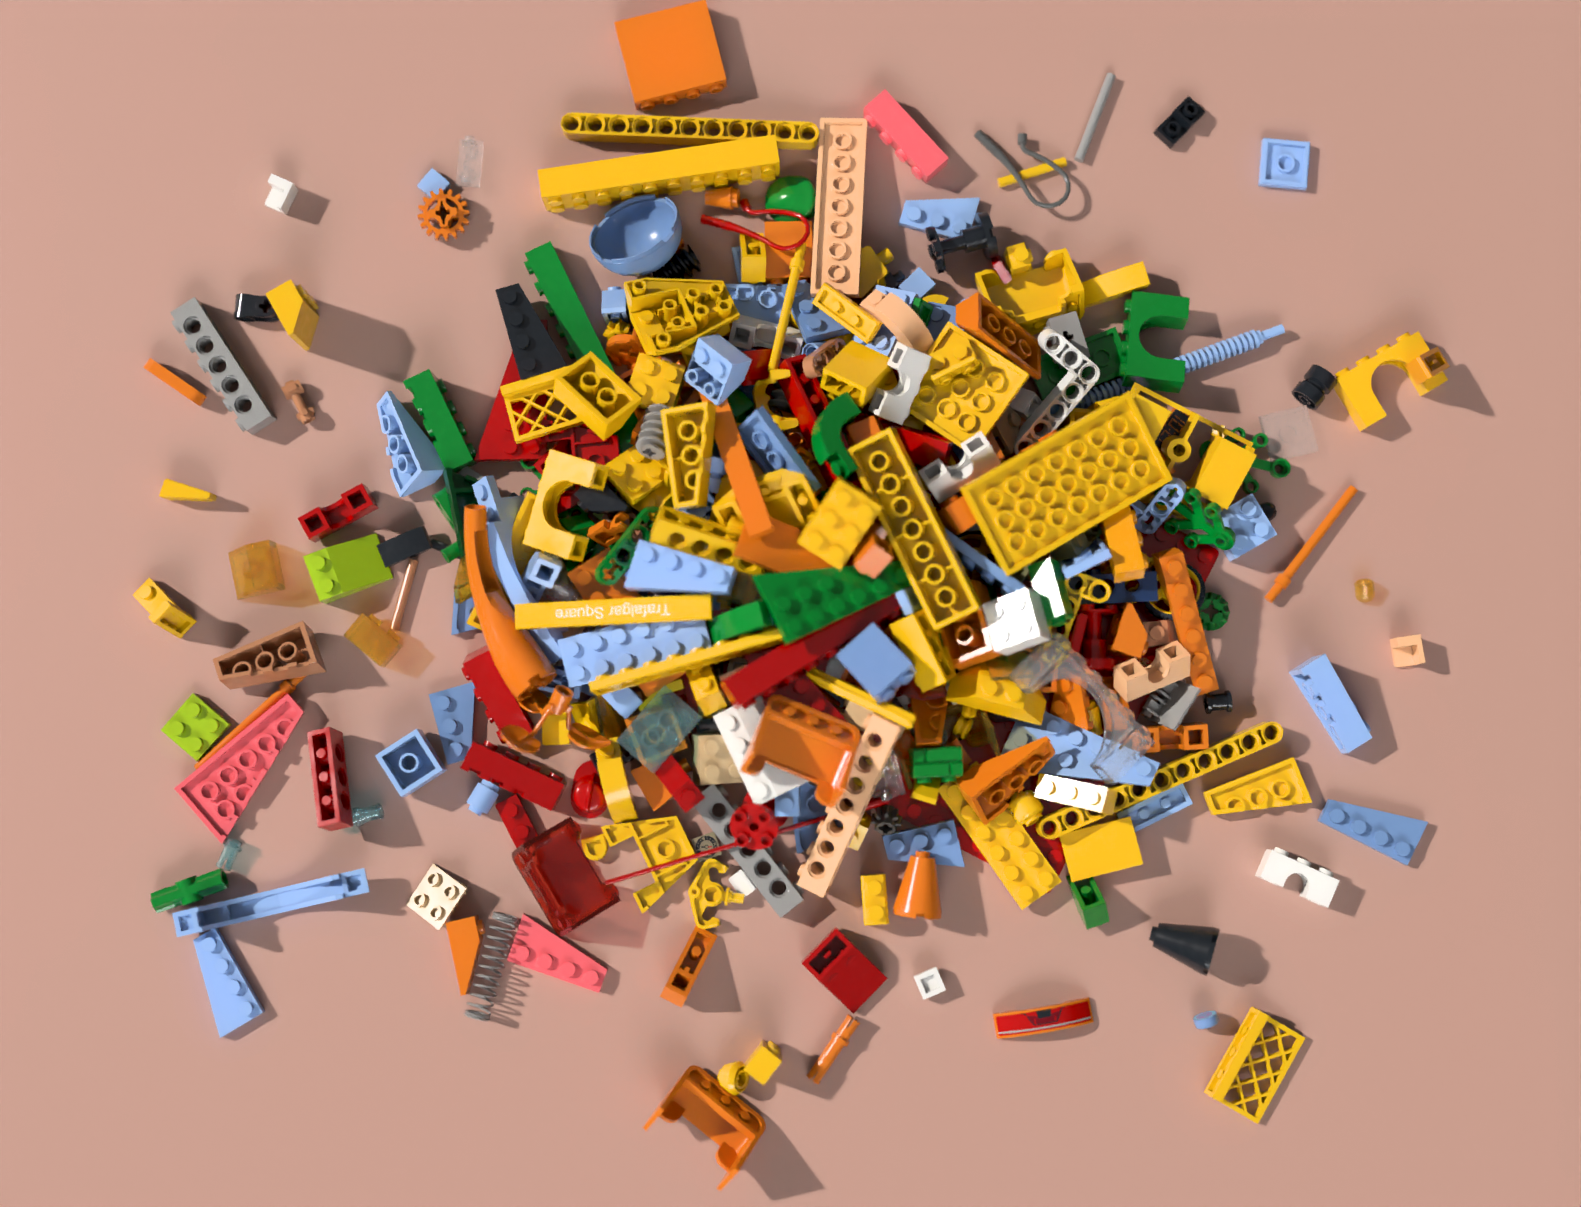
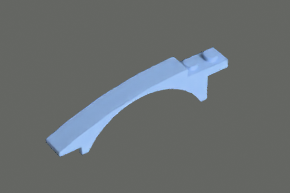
M494 475L485 476L473 484L472 487L478 505L487 507L488 543L494 570L514 609L515 604L538 603L524 585L518 573L512 551L513 524L524 496L501 497ZM568 627L527 629L551 663L562 659L558 640L564 639L562 633L569 631Z
M365 868L172 914L177 937L368 893L370 890Z

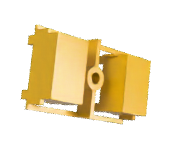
M1135 382L1128 392H1130L1154 442L1172 412L1138 395L1140 391L1189 415L1180 435H1170L1161 444V451L1167 457L1165 464L1169 472H1171L1175 462H1183L1189 458L1191 446L1187 440L1198 420L1246 444L1244 449L1211 432L1210 444L1191 479L1186 482V489H1198L1202 497L1217 503L1221 507V512L1223 508L1228 509L1257 456L1254 454L1255 449L1252 448L1253 442ZM1202 502L1203 508H1206L1208 504Z

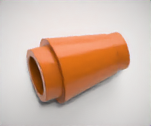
M734 186L710 191L706 190L705 204L730 210L739 208L740 190L739 188H734Z

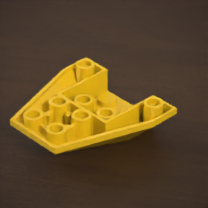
M646 277L624 282L630 320L647 355L657 356L679 351L698 341V338L705 337L740 318V314L723 280Z

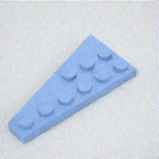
M1045 711L1041 726L1029 722H1015L1000 754L1002 755L1047 736L1050 739L1055 754L1038 773L1150 787L1160 763Z

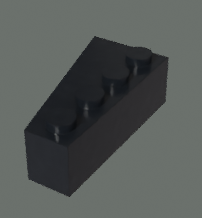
M519 283L496 289L520 379L523 380L566 367L567 364Z

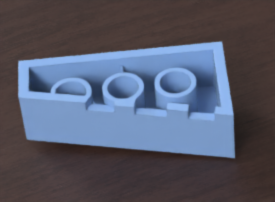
M639 539L624 587L629 591L731 596L738 571L727 565Z
M1326 654L1311 657L1289 671V674L1341 754L1351 752L1372 738L1369 733L1371 731L1369 725L1360 717L1356 705L1350 699Z

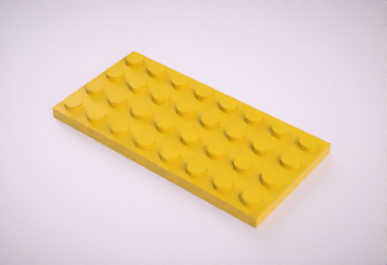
M1126 392L960 487V490L1000 568L1006 576H1009L1173 480L1130 392Z

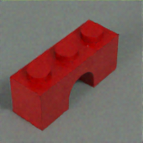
M361 483L341 494L342 498L332 505L323 508L317 507L300 516L298 520L308 539L316 543L378 509L379 507L368 487Z

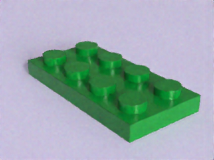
M1116 327L1085 338L1090 354L1089 359L1100 370V377L1093 387L1118 378L1120 363L1124 362V356L1120 355L1122 341ZM1048 353L1041 355V378L1038 380L1033 379L1042 402L1068 372L1065 368L1059 369L1058 363L1054 364L1052 357ZM1090 366L1083 369L1082 377H1086L1091 373ZM1075 385L1067 388L1066 396L1074 393Z

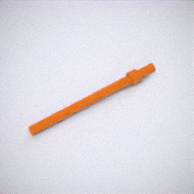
M1351 485L1348 487L1283 573H1279L1274 580L1275 584L1264 597L1268 602L1273 603L1283 589L1286 590L1291 583L1290 579L1357 493L1358 490Z
M306 676L286 679L280 683L279 689L194 765L195 769L197 770L286 694H291L295 691V686Z

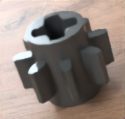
M891 805L876 807V813H872L871 823L875 824L874 830L883 835L896 833L897 826H901L902 816L898 815L899 809Z

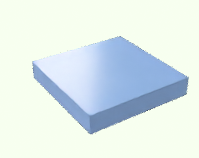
M1263 138L1261 141L1258 186L1306 190L1310 142Z

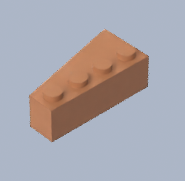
M304 621L213 659L219 681L230 690L327 672L313 630Z

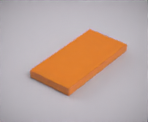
M772 517L770 519L775 531L753 540L750 539L744 523L732 555L773 573L834 567L798 543V536L802 532L801 529Z

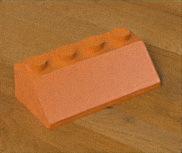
M979 292L956 305L955 321L959 328L964 329L973 338L1027 372L1029 377L1036 380L1041 378L1040 346L1034 336Z

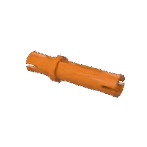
M847 1014L837 1032L834 1031L832 1033V1039L820 1057L806 1074L809 1079H813L814 1083L820 1084V1081L843 1047H847L850 1043L848 1041L858 1025L861 1024L853 1016Z

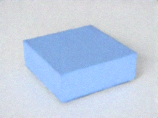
M433 168L417 184V187L430 198V191L438 195L439 188H442L445 193L451 186L450 182Z

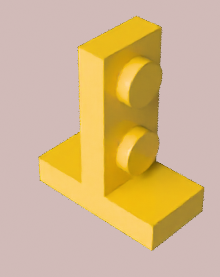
M150 577L133 594L139 603L151 614L148 618L154 624L180 639L197 622L192 615L182 610Z

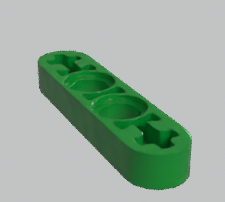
M650 506L641 510L597 566L595 578L601 585H613L621 578L631 565L638 543L632 540L633 531L636 529L640 530L642 540L649 542L654 522H649L645 527L640 525V523L646 524L649 521L648 513H655L654 519H656L660 508ZM620 548H624L628 554L624 562H620L617 559V552ZM615 564L616 566H619L620 568L618 569V568H612V567H613V565ZM612 568L609 573L611 579H604L605 573L603 571Z

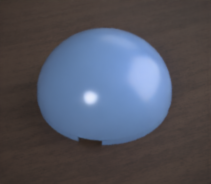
M654 194L640 195L627 199L608 210L598 226L594 225L589 236V245L594 257L606 269L623 276H643L660 269L674 256L681 241L682 220L678 208L671 199L667 197L665 199L656 198Z

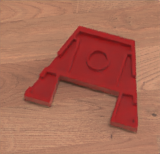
M544 420V427L552 426L554 421ZM576 426L545 435L547 443L571 440L573 456L598 464L606 465L621 454L619 436L612 434L603 441L591 429ZM606 479V482H607L613 489H615V487L609 482V480ZM575 484V490H568L562 493L557 505V514L578 505L579 499L574 494L582 485Z

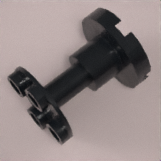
M986 211L975 214L976 226L960 230L959 236L942 241L939 240L934 226L925 228L927 239L931 241V244L928 245V252L931 259H936L934 264L937 274L944 273L946 270L945 254L963 249L966 253L982 249L984 256L988 260L998 256L996 236H993L991 230L993 224Z

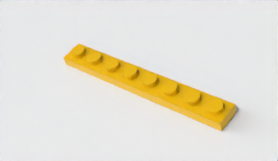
M768 627L763 629L760 634H743L738 637L739 640L731 642L728 640L719 641L714 644V647L707 649L705 647L694 648L689 654L682 656L681 654H673L668 656L667 660L661 662L655 660L648 661L643 664V667L636 669L633 667L624 668L619 671V674L612 676L610 674L599 675L596 677V680L589 682V686L593 694L600 696L784 644V641L777 627Z

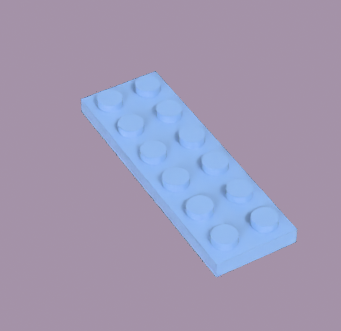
M706 620L612 625L558 640L569 688L589 684V682L596 680V677L599 675L610 674L612 676L619 674V671L624 668L633 667L636 669L643 667V664L648 661L655 660L661 662L667 660V657L673 654H681L682 656L691 653L690 651L694 648L705 647L707 649L712 647Z

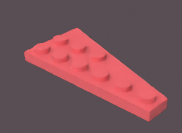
M289 693L174 788L221 844L227 839L305 713Z

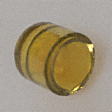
M1360 579L1354 583L1355 597L1359 602L1368 603L1375 598L1374 581L1371 579Z

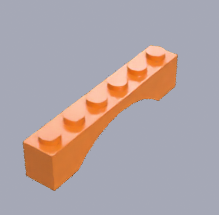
M1173 547L1151 554L1155 570L1157 571V577L1173 617L1178 641L1191 655L1190 676L1186 677L1185 681L1187 684L1201 689L1197 696L1218 690L1215 671L1183 552Z

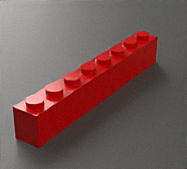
M895 594L886 597L787 645L785 643L724 679L720 686L735 710L741 707L746 710L757 703L755 700L762 694L768 697L778 690L776 686L785 681L787 685L799 677L798 672L806 669L808 672L820 664L818 660L826 656L830 659L840 652L839 647L852 642L872 623L880 628L882 626L880 622L888 618L889 621L896 619L902 614L900 611L902 607Z

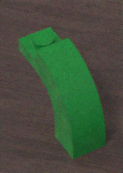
M848 392L839 395L828 404L818 416L812 430V447L819 465L821 466L828 462L832 472L837 477L840 475L846 480L854 474L858 467L841 441L840 431L842 427L852 423L861 412Z

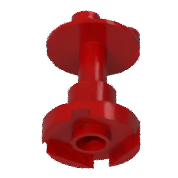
M1082 604L1079 606L1077 613L1088 615L1087 640H1082V658L1077 659L1076 663H1070V669L1078 671L1104 670V668H1106V671L1114 670V666L1119 664V659L1107 658V640H1102V615L1119 614L1118 605L1096 607L1095 604Z
M747 792L743 799V805L735 810L730 819V830L738 846L752 850H761L773 844L778 836L779 827L785 824L789 816H775V798L765 803L757 804L753 802L749 792Z

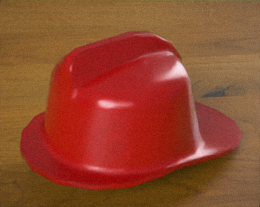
M591 760L581 764L576 770L571 790L572 808L579 816L584 818L598 817L607 809L601 780Z

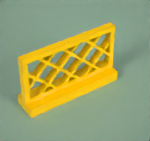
M571 365L500 386L517 444L585 424L579 417L573 420L564 418L568 410L566 405H564L559 415L549 410L554 400L561 402L551 393L554 389L555 377ZM545 394L550 397L545 407L534 403L539 395ZM522 401L527 405L520 415L513 411L511 404ZM531 407L542 411L536 422L526 418ZM546 414L556 418L550 427L540 425ZM523 421L533 425L529 433L519 435L518 428Z
M1251 1006L1204 1093L1258 1124L1303 1044L1305 1037ZM1268 1021L1273 1024L1275 1035L1264 1038L1262 1029ZM1289 1035L1295 1037L1296 1040L1292 1047L1284 1050L1281 1038ZM1276 1039L1279 1051L1268 1054L1265 1042ZM1261 1044L1263 1056L1252 1059L1250 1053L1252 1047ZM1281 1056L1282 1065L1280 1069L1272 1071L1269 1059ZM1265 1061L1267 1073L1256 1076L1253 1064ZM1249 1066L1251 1078L1240 1081L1239 1070L1242 1067ZM1269 1077L1270 1087L1267 1091L1260 1092L1257 1081ZM1253 1082L1255 1094L1244 1097L1241 1086ZM1237 1087L1239 1099L1231 1102L1224 1099L1229 1089ZM1257 1099L1258 1108L1253 1116L1247 1112L1245 1102Z

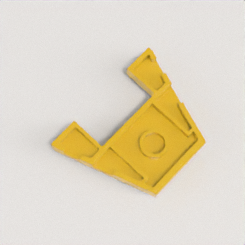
M678 816L601 827L610 847L634 836L648 867L695 854ZM698 858L651 872L655 883L632 893L641 912H646Z

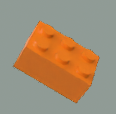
M972 580L971 583L981 603L990 602L987 585ZM983 608L942 627L943 632L940 634L943 646L948 647L953 666L956 669L965 670L1003 655L994 652Z

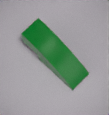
M756 601L714 617L713 620L706 621L712 645L719 641L736 639L743 634L755 633L757 630L773 625L772 617L764 601Z

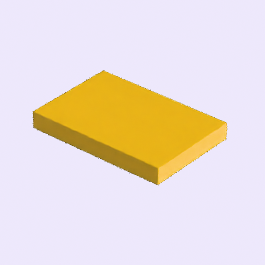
M1131 816L1076 829L1060 836L1071 882L1143 864Z

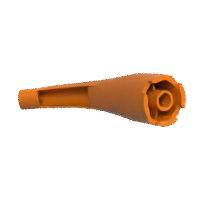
M475 504L464 506V547L473 602L493 662L513 696H515L517 701H521L534 695L532 692L539 687L545 688L556 678L557 671L527 629H515V611L501 589L492 564L487 532V507Z

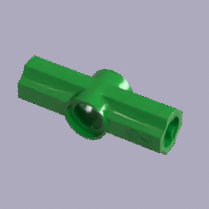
M220 868L198 877L196 875L175 883L176 885L151 893L152 907L156 913H161L180 905L185 906L203 900L205 896L229 888L227 875Z

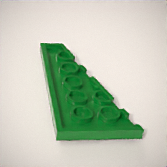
M900 561L890 562L875 578H872L867 573H860L855 565L843 566L841 570L832 567L758 574L752 577L785 645L912 586Z

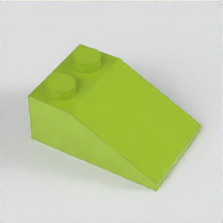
M377 533L326 547L303 556L320 602L328 604L394 578L390 567L385 568L377 545L381 544Z

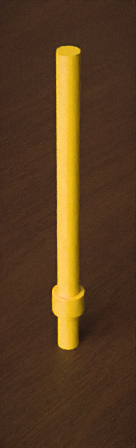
M806 243L796 248L795 255L791 258L789 266L791 272L768 372L771 369H778L799 276L803 272L805 265L803 259L807 246Z

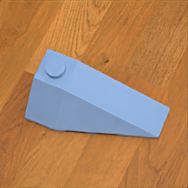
M387 391L377 403L382 432L387 434L388 447L385 449L387 455H391L392 458L391 478L399 496L405 497L435 483L443 474L445 467L432 442L393 392Z

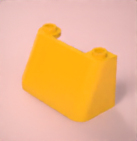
M1066 248L1049 252L1044 258L1043 267L1012 275V281L1004 284L999 279L995 270L986 269L975 273L978 292L1031 335L1042 332L1049 318L1076 311L1080 320L1084 316L1085 290Z

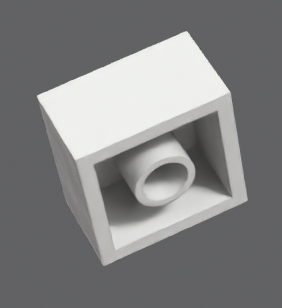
M1025 588L982 604L994 652L1010 655L1051 640L1038 592Z

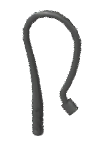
M982 130L976 132L974 137L1010 171L1034 205L1052 209L1060 206L1068 199L1071 192V182L1068 175L1051 160L1028 150L1025 147L1027 145V134H1018V145L1025 154L1051 166L1065 180V194L1057 202L1042 203L1037 201L1001 149Z

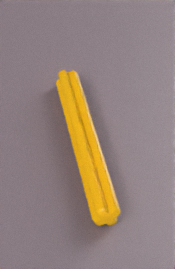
M814 668L806 672V675L814 684L896 723L912 728L916 722L915 714L887 701L878 704L868 692L819 669Z

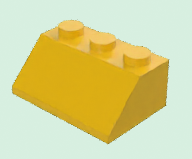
M290 279L265 294L287 334L307 351L311 347L318 324L319 315L316 310L319 307L315 299L309 295L307 290H304L301 284L296 285Z
M591 351L555 377L553 394L603 441L622 428L642 401V398Z

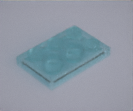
M664 685L616 741L652 773H655L702 717Z

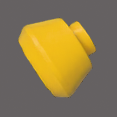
M742 1061L725 1064L718 1072V1080L721 1087L732 1095H738L743 1092L749 1082V1074L744 1070L745 1063Z

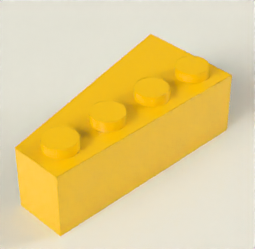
M708 401L661 410L674 509L681 511L707 507L717 405Z

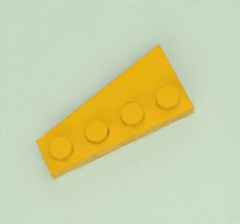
M1294 757L1202 792L1211 815L1312 803Z

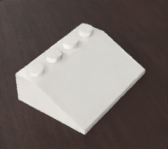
M761 696L755 699L757 703L746 710L743 707L738 710L731 707L713 716L753 802L762 804L808 782V780L765 763L764 768L757 775H748L740 771L743 759L765 708Z

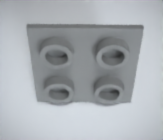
M1177 681L1157 689L1155 692L1159 694L1158 697L1150 694L1151 698H1148L1142 707V714L1146 719L1176 731L1201 689L1182 681Z

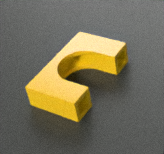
M1419 331L1412 335L1409 332L1401 335L1396 339L1397 344L1391 347L1389 344H1386L1376 350L1378 355L1371 359L1367 355L1355 362L1357 367L1352 370L1346 367L1335 374L1337 384L1334 390L1359 431L1387 416L1371 387L1372 375L1378 366L1394 365L1401 368L1408 375L1420 396L1448 381V378L1442 371L1417 386L1405 367L1410 361L1430 350Z
M550 449L545 461L543 475L538 485L536 499L532 506L530 520L525 530L523 544L569 560L583 562L589 538L569 532L563 528L557 515L558 501L562 493L568 487L575 484L603 491L610 467Z

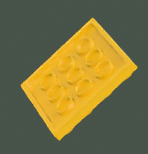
M948 321L926 354L929 355L967 336L980 364L971 373L965 375L960 373L953 377L954 380L943 386L940 384L935 386L927 371L920 383L919 392L912 401L909 414L963 450L960 444L981 431L985 438L989 435L1029 378V374Z

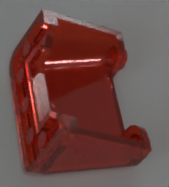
M571 816L525 842L512 852L515 866L550 925L559 936L566 935L621 901L617 887L614 884L606 885L605 882L602 883L590 861L585 856L578 843L582 833L581 827L576 821H573Z

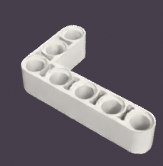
M1053 329L1043 330L1038 336V344L1068 372L1018 430L1013 450L1016 455H1018V446L1021 442L1027 441L1028 446L1036 441L1039 443V438L1057 429L1100 377L1098 366ZM1055 336V344L1047 347L1046 342L1048 338ZM1073 351L1074 356L1072 360L1065 362L1064 356L1066 353ZM1090 366L1091 373L1086 377H1082L1083 369ZM1075 385L1074 393L1066 396L1067 388ZM1055 404H1059L1058 412L1050 414V408ZM1043 423V429L1035 433V425Z

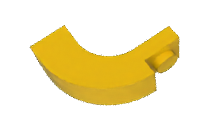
M614 737L608 739L612 741L609 746L596 749L595 752L607 806L614 824L638 819L634 795L628 783L619 739Z

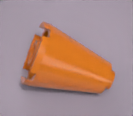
M916 851L915 855H910L893 906V913L895 915L910 918L941 919L942 910L935 857L930 856L931 852Z

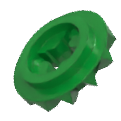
M1212 592L1205 593L1204 602L1198 611L1203 630L1214 631L1220 629L1228 622L1230 614L1228 602L1221 595ZM1209 604L1212 605L1213 609L1220 611V613L1212 616L1211 622L1209 614L1201 612V610L1209 608Z

